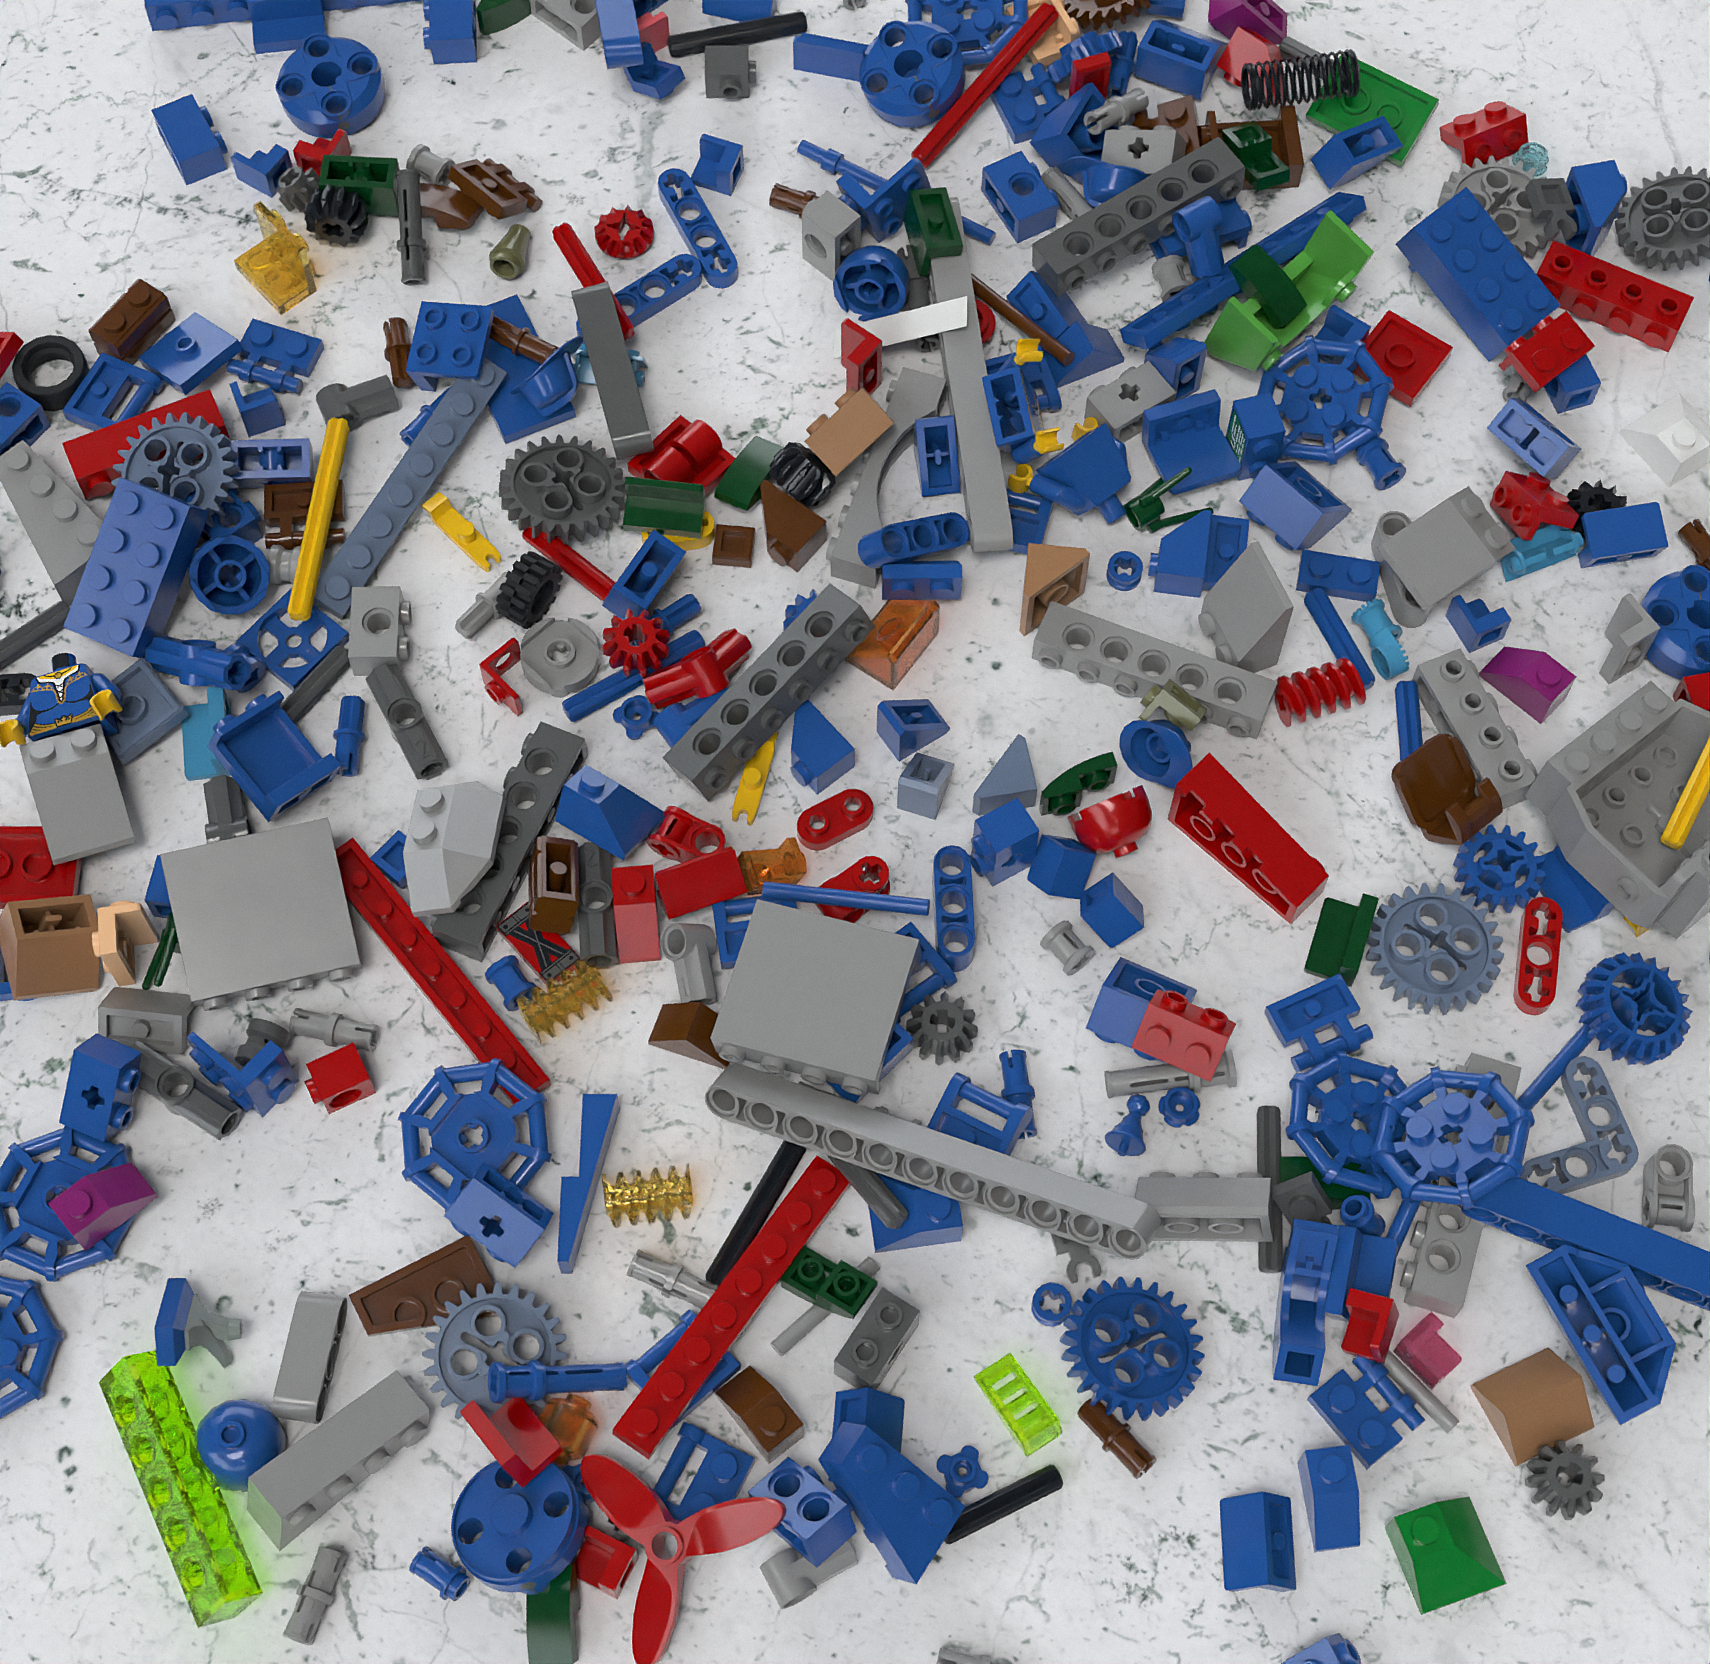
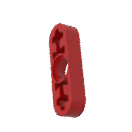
M1537 897L1531 900L1521 916L1513 998L1518 1009L1528 1015H1540L1546 1012L1556 995L1563 913L1560 906L1554 900L1547 897ZM1538 911L1545 912V919L1548 920L1542 935H1536L1539 919L1535 915ZM1531 947L1544 949L1549 955V962L1545 965L1532 963L1527 956V950ZM1534 977H1541L1537 987V992L1541 995L1538 1002L1532 1001L1531 994L1527 993Z

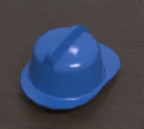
M1073 156L1066 159L1064 163L1067 174L1083 185L1084 198L1093 208L1148 177L1138 169L1114 165L1085 156Z
M577 336L558 348L531 376L516 385L510 393L512 395L522 393L543 416H550L567 405L574 398L578 386V377L571 357L583 343V337Z
M1134 720L1123 728L1119 742L1121 755L1128 768L1138 777L1175 789L1176 784L1193 768L1190 755L1191 743L1187 740L1181 728L1169 720Z

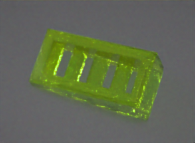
M1011 1353L973 1376L975 1382L1025 1456H1030L1062 1434L1060 1420ZM1012 1373L1015 1379L996 1391L993 1389L992 1386ZM1020 1389H1023L1025 1392L1005 1405L1003 1403L1005 1399ZM1031 1404L1035 1407L1017 1420L1013 1417Z

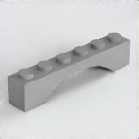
M903 367L898 381H891L886 396V402H889L886 413L895 423L864 451L862 464H865V468L862 474L856 473L850 491L853 499L850 506L844 505L838 521V527L841 528L838 538L831 537L828 544L826 559L831 561L832 577L876 588L881 575V568H870L861 561L858 554L859 540L862 536L883 527L877 504L882 483L895 461L906 449L914 444L915 419L940 416L946 401L947 379Z

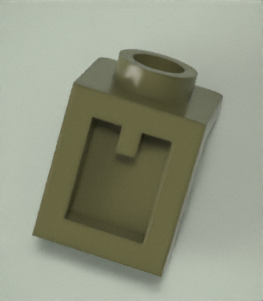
M1169 679L1162 688L1154 684L1140 703L1145 706V709L1139 718L1147 721L1158 706L1165 710L1164 715L1170 722L1178 727L1185 726L1192 731L1204 716L1207 708Z

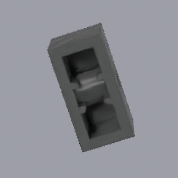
M882 1287L835 1358L834 1374L857 1389L869 1387L877 1390L918 1327L920 1310Z

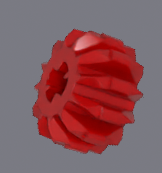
M628 608L625 612V620L613 615L611 619V626L613 628H605L603 630V639L606 642L602 645L603 655L610 657L609 665L612 669L623 666V674L626 677L632 673L633 669H638L639 675L644 678L647 675V666L659 670L661 667L660 658H667L669 656V647L666 644L670 641V635L667 630L662 629L663 623L660 617L649 620V612L646 609L640 613L639 617H634L632 610ZM634 640H640L638 641V646H631L634 645Z

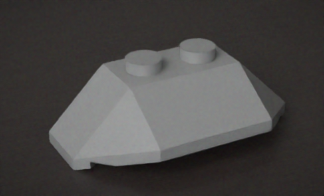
M479 781L417 790L403 850L411 911L414 917L453 913L461 904L460 899L470 892L494 863L506 804L503 795Z

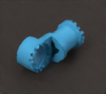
M1372 599L1371 602L1370 600L1366 602V607L1364 604L1361 605L1362 610L1358 608L1351 618L1354 624L1361 625L1370 639L1369 646L1372 649L1371 656L1376 670L1385 680H1390L1409 669V661L1405 662L1408 656H1403L1406 651L1405 649L1400 650L1403 646L1399 645V641H1397L1402 635L1403 630L1400 625H1394L1384 611L1385 603L1383 600Z

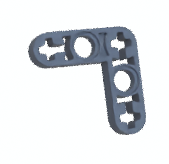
M1576 1057L1566 1066L1561 1076V1083L1586 1142L1530 1159L1523 1165L1525 1171L1520 1176V1178L1528 1181L1532 1171L1538 1177L1550 1174L1555 1168L1557 1176L1547 1179L1542 1187L1560 1194H1566L1621 1177L1632 1169L1639 1155L1637 1145L1602 1067L1590 1057ZM1578 1070H1580L1582 1075L1589 1074L1591 1076L1587 1088L1582 1080H1574L1573 1077ZM1589 1091L1592 1097L1587 1099L1585 1102L1582 1101V1099H1584V1097ZM1598 1106L1607 1110L1611 1119L1610 1124L1607 1126L1594 1124L1589 1118V1109ZM1616 1131L1617 1134L1614 1135L1610 1142L1608 1135ZM1612 1145L1616 1152H1624L1626 1155L1621 1164L1617 1158L1609 1159L1607 1156L1612 1149ZM1573 1157L1582 1159L1588 1166V1175L1582 1178L1572 1176L1566 1169V1160Z

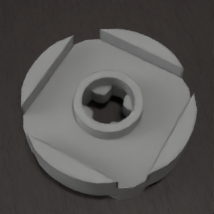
M554 617L544 619L533 625L522 639L520 659L525 677L534 687L544 692H549L554 697H565L570 692L581 689L593 679L600 668L601 660L597 638L585 623L577 619L568 618V621H555ZM568 650V659L562 662L553 661L552 651L564 652Z

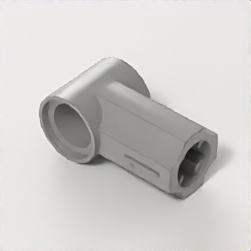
M670 923L661 933L660 948L662 954L674 962L681 1003L701 1002L704 1005H709L717 1001L710 965V958L716 947V937L710 926L705 924Z
M847 1540L817 1568L792 1547L769 1558L759 1568L780 1608L786 1609L812 1595L818 1589V1585L858 1564V1559L851 1543Z

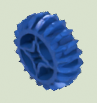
M1623 952L1616 954L1612 958H1604L1597 964V967H1593L1587 972L1584 978L1585 982L1578 989V993L1582 997L1578 1000L1575 1007L1585 1012L1580 1017L1578 1023L1589 1025L1591 1030H1589L1586 1038L1596 1037L1600 1041L1598 1051H1605L1609 1048L1612 1061L1620 1060L1624 1057L1628 1066L1636 1065L1638 1062L1645 1066L1652 1064L1656 1060L1665 1059L1672 1054L1671 1051L1681 1046L1684 1041L1683 1036L1688 1033L1691 1027L1685 1020L1690 1018L1693 1011L1683 1006L1687 1002L1689 995L1679 993L1677 988L1681 980L1672 981L1668 977L1670 967L1658 969L1655 957L1644 961L1640 952L1631 954L1629 957ZM1621 982L1630 984L1631 988H1627L1625 986L1618 988L1612 985V983ZM1637 1029L1642 1030L1644 1032L1646 1030H1651L1655 1032V1036H1645L1638 1034Z

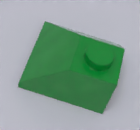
M1470 1497L1439 1501L1395 1516L1385 1527L1421 1615L1507 1584Z

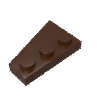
M464 1236L348 1296L367 1335L370 1337L438 1326L432 1318L434 1315L448 1318L450 1314L444 1304L446 1301L459 1307L462 1304L460 1298L461 1290H464L472 1299L477 1297V1284H482L486 1294L493 1293L494 1284L470 1236ZM486 1312L481 1314L477 1320L497 1317V1315Z

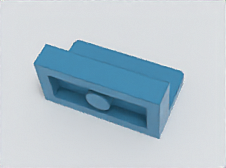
M207 687L208 703L183 706L189 716L182 720L184 774L188 781L210 779L220 775L231 776L207 747L214 734L213 727L215 724L231 714V703L223 688Z

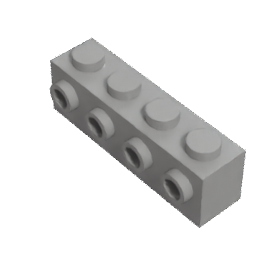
M1461 648L1419 664L1412 678L1418 684L1419 699L1439 734L1446 733L1456 737L1462 744L1474 773L1476 785L1486 777L1490 778L1499 793L1503 809L1528 800L1525 794L1538 776L1536 768L1529 759H1525L1520 751L1514 730L1503 722L1498 713L1499 709L1494 696L1489 692L1486 693L1479 681V673L1475 664L1471 660L1466 659ZM1475 785L1474 793L1477 797H1479V793Z

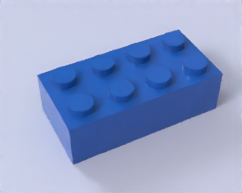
M1467 186L1414 226L1396 243V246L1488 362L1561 306Z
M120 477L63 627L129 656L145 658V648L151 644L153 637L163 635L210 511L142 483Z

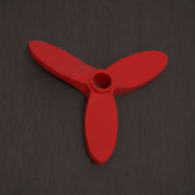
M600 1454L588 1455L581 1460L582 1480L598 1507L617 1528L644 1545L645 1553L648 1557L633 1615L632 1652L636 1664H657L667 1650L679 1613L686 1563L693 1556L725 1552L750 1544L777 1528L785 1518L787 1511L785 1504L770 1497L734 1499L704 1508L683 1521L674 1520L657 1493L635 1472L619 1461ZM668 1532L677 1540L678 1548L674 1556L669 1555L664 1548V1538Z

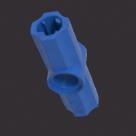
M163 635L153 637L151 644L145 648V661L152 665L153 670L178 676L179 682L183 685H212L233 691L243 689L246 681L251 678V664L245 661L244 656L227 650L217 649L216 642L202 639L181 640Z

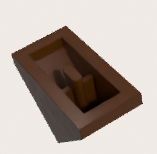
M701 1002L662 1005L648 1040L649 1045L722 1069L727 1068L731 1063L719 1056L711 1041L718 1013Z

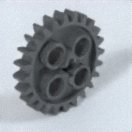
M1691 166L1686 168L1684 174H1678L1676 167H1672L1670 176L1665 177L1663 173L1657 171V180L1653 182L1644 177L1642 179V189L1632 186L1630 188L1631 197H1623L1621 201L1622 208L1618 209L1617 220H1615L1618 242L1620 246H1624L1626 256L1634 254L1635 263L1637 264L1647 258L1648 268L1650 269L1658 262H1661L1663 271H1667L1671 263H1677L1679 270H1683L1685 261L1690 260L1693 265L1699 266V257L1704 256L1710 259V177H1707V169L1703 168L1695 175L1692 173Z
M557 435L556 443H550L543 436L541 446H536L533 442L528 441L527 452L516 448L514 459L507 458L505 460V470L500 471L499 482L502 510H508L509 521L518 520V530L522 531L532 527V538L534 539L541 532L547 533V543H551L555 535L561 536L563 544H567L569 536L572 535L581 543L583 542L585 532L596 538L598 537L599 526L609 530L611 519H619L620 508H624L625 481L622 480L623 470L616 468L615 457L605 459V448H600L595 452L592 451V441L590 440L583 446L578 445L577 436H574L569 443H564L561 435Z

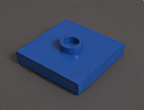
M194 312L140 355L138 359L145 369L156 374L184 395H187L237 355L243 348L237 338Z

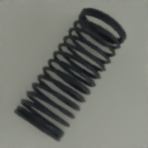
M1346 49L1344 52L1339 50L1336 54L1331 51L1328 55L1323 52L1320 56L1315 53L1310 57L1307 54L1304 58L1298 56L1296 59L1290 57L1288 60L1282 58L1280 61L1274 59L1271 63L1268 60L1263 64L1259 61L1255 65L1251 62L1245 63L1241 71L1244 104L1249 111H1255L1256 108L1258 110L1261 109L1262 103L1268 109L1270 101L1271 105L1276 108L1278 101L1284 107L1286 101L1290 106L1293 105L1294 100L1300 105L1304 99L1308 104L1311 98L1316 103L1319 97L1324 102L1327 96L1330 100H1333L1335 94L1339 99L1342 98L1343 93L1347 98L1355 97L1360 88V70L1357 56L1352 49ZM1339 54L1342 55L1341 64L1338 58ZM1331 55L1334 56L1333 66L1330 60ZM1323 56L1326 58L1325 67L1322 61ZM1315 57H1317V59H1318L1317 69H1316V65H1315V63H1314V58H1315ZM1349 57H1350V61H1351V65H1352L1353 87H1352L1351 71H1350V66H1349ZM1307 58L1310 60L1309 70L1306 64ZM1299 59H1300L1301 62H1302V64H1301V72H1300L1299 65H1298V60H1299ZM1291 60H1292L1293 63H1294V64H1293V73H1292L1291 67H1290V65H1289V63H1290ZM1282 62L1285 63V72H1283L1281 66ZM1274 63L1277 64V73H1276V74H1275V70H1274V68H1273ZM1266 64L1269 65L1268 75L1265 69ZM1336 64L1340 77V94L1337 88ZM1258 65L1261 67L1260 77L1257 71ZM1328 65L1330 68L1332 80V95L1330 93L1328 82ZM1320 66L1323 75L1324 96L1322 94L1320 83ZM1312 68L1315 77L1316 96H1314L1313 92ZM1304 70H1305L1306 79H1307V89H1308V96H1307V97H1306L1305 87H1304ZM1296 71L1299 81V98L1296 88ZM1248 73L1251 84V98L1249 93ZM1288 73L1291 83V100L1288 89ZM1280 75L1283 86V101L1280 91ZM1272 76H1273L1274 89H1275V102H1274V99H1273V92H1272ZM1264 78H1265L1266 92H1267V104H1266L1265 94H1264Z

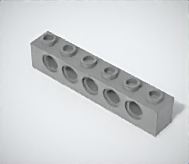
M1051 601L1033 644L1032 659L1039 661L1043 666L1050 669L1060 668L1071 672L1086 682H1098L1107 685L1125 696L1134 695L1144 698L1154 684L1162 688L1171 679L1207 708L1199 723L1215 724L1226 728L1228 732L1238 737L1248 736L1257 740L1277 686V681L1054 601ZM1078 643L1083 645L1085 648L1075 649L1072 648L1070 644ZM1118 657L1122 662L1114 663L1107 658ZM1154 670L1158 672L1160 675L1150 676L1147 675L1144 671ZM1187 683L1193 684L1198 689L1189 690L1184 688L1182 685ZM1229 697L1233 699L1236 703L1228 704L1223 702L1220 698Z
M1471 1052L1465 1065L1457 1064L1455 1071L1480 1074L1493 1071L1501 1076V1082L1515 1097L1522 1067ZM1454 1089L1457 1092L1463 1093L1467 1098H1473L1476 1093L1475 1090ZM1492 1099L1491 1103L1487 1106V1111L1495 1120L1505 1117L1506 1114ZM1451 1132L1445 1138L1455 1144V1142L1459 1141L1460 1133ZM1500 1136L1499 1142L1496 1141L1495 1150L1498 1153L1502 1151L1505 1136ZM1438 1176L1439 1180H1434V1182L1430 1183L1453 1186L1449 1177ZM1421 1201L1420 1205L1427 1207L1424 1222L1417 1221L1412 1234L1410 1246L1417 1247L1414 1262L1407 1261L1402 1273L1400 1286L1407 1288L1404 1303L1455 1318L1464 1306L1484 1223L1463 1214L1461 1211L1462 1205ZM1449 1215L1457 1221L1459 1229L1451 1230L1442 1225L1439 1216ZM1429 1256H1442L1447 1261L1449 1269L1439 1270L1431 1264Z

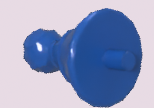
M1136 1094L1131 1095L1127 1101L1126 1106L1130 1113L1124 1116L1123 1120L1105 1135L1107 1145L1120 1156H1139L1146 1151V1145L1143 1141L1141 1116H1145L1148 1113L1150 1104L1145 1096Z

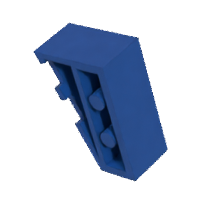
M842 1422L818 1461L835 1488L841 1491L852 1504L854 1513L864 1527V1534L869 1542L874 1543L887 1564L885 1567L891 1577L917 1584L966 1506L869 1427Z

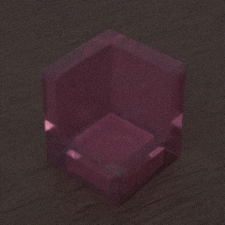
M1432 1311L1398 1343L1393 1351L1431 1391L1462 1361L1461 1356L1438 1334L1444 1323Z

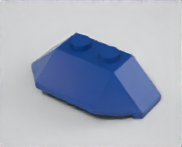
M1566 1244L1527 1264L1526 1268L1550 1314L1594 1388L1621 1426L1660 1405L1676 1343L1629 1265L1579 1250Z

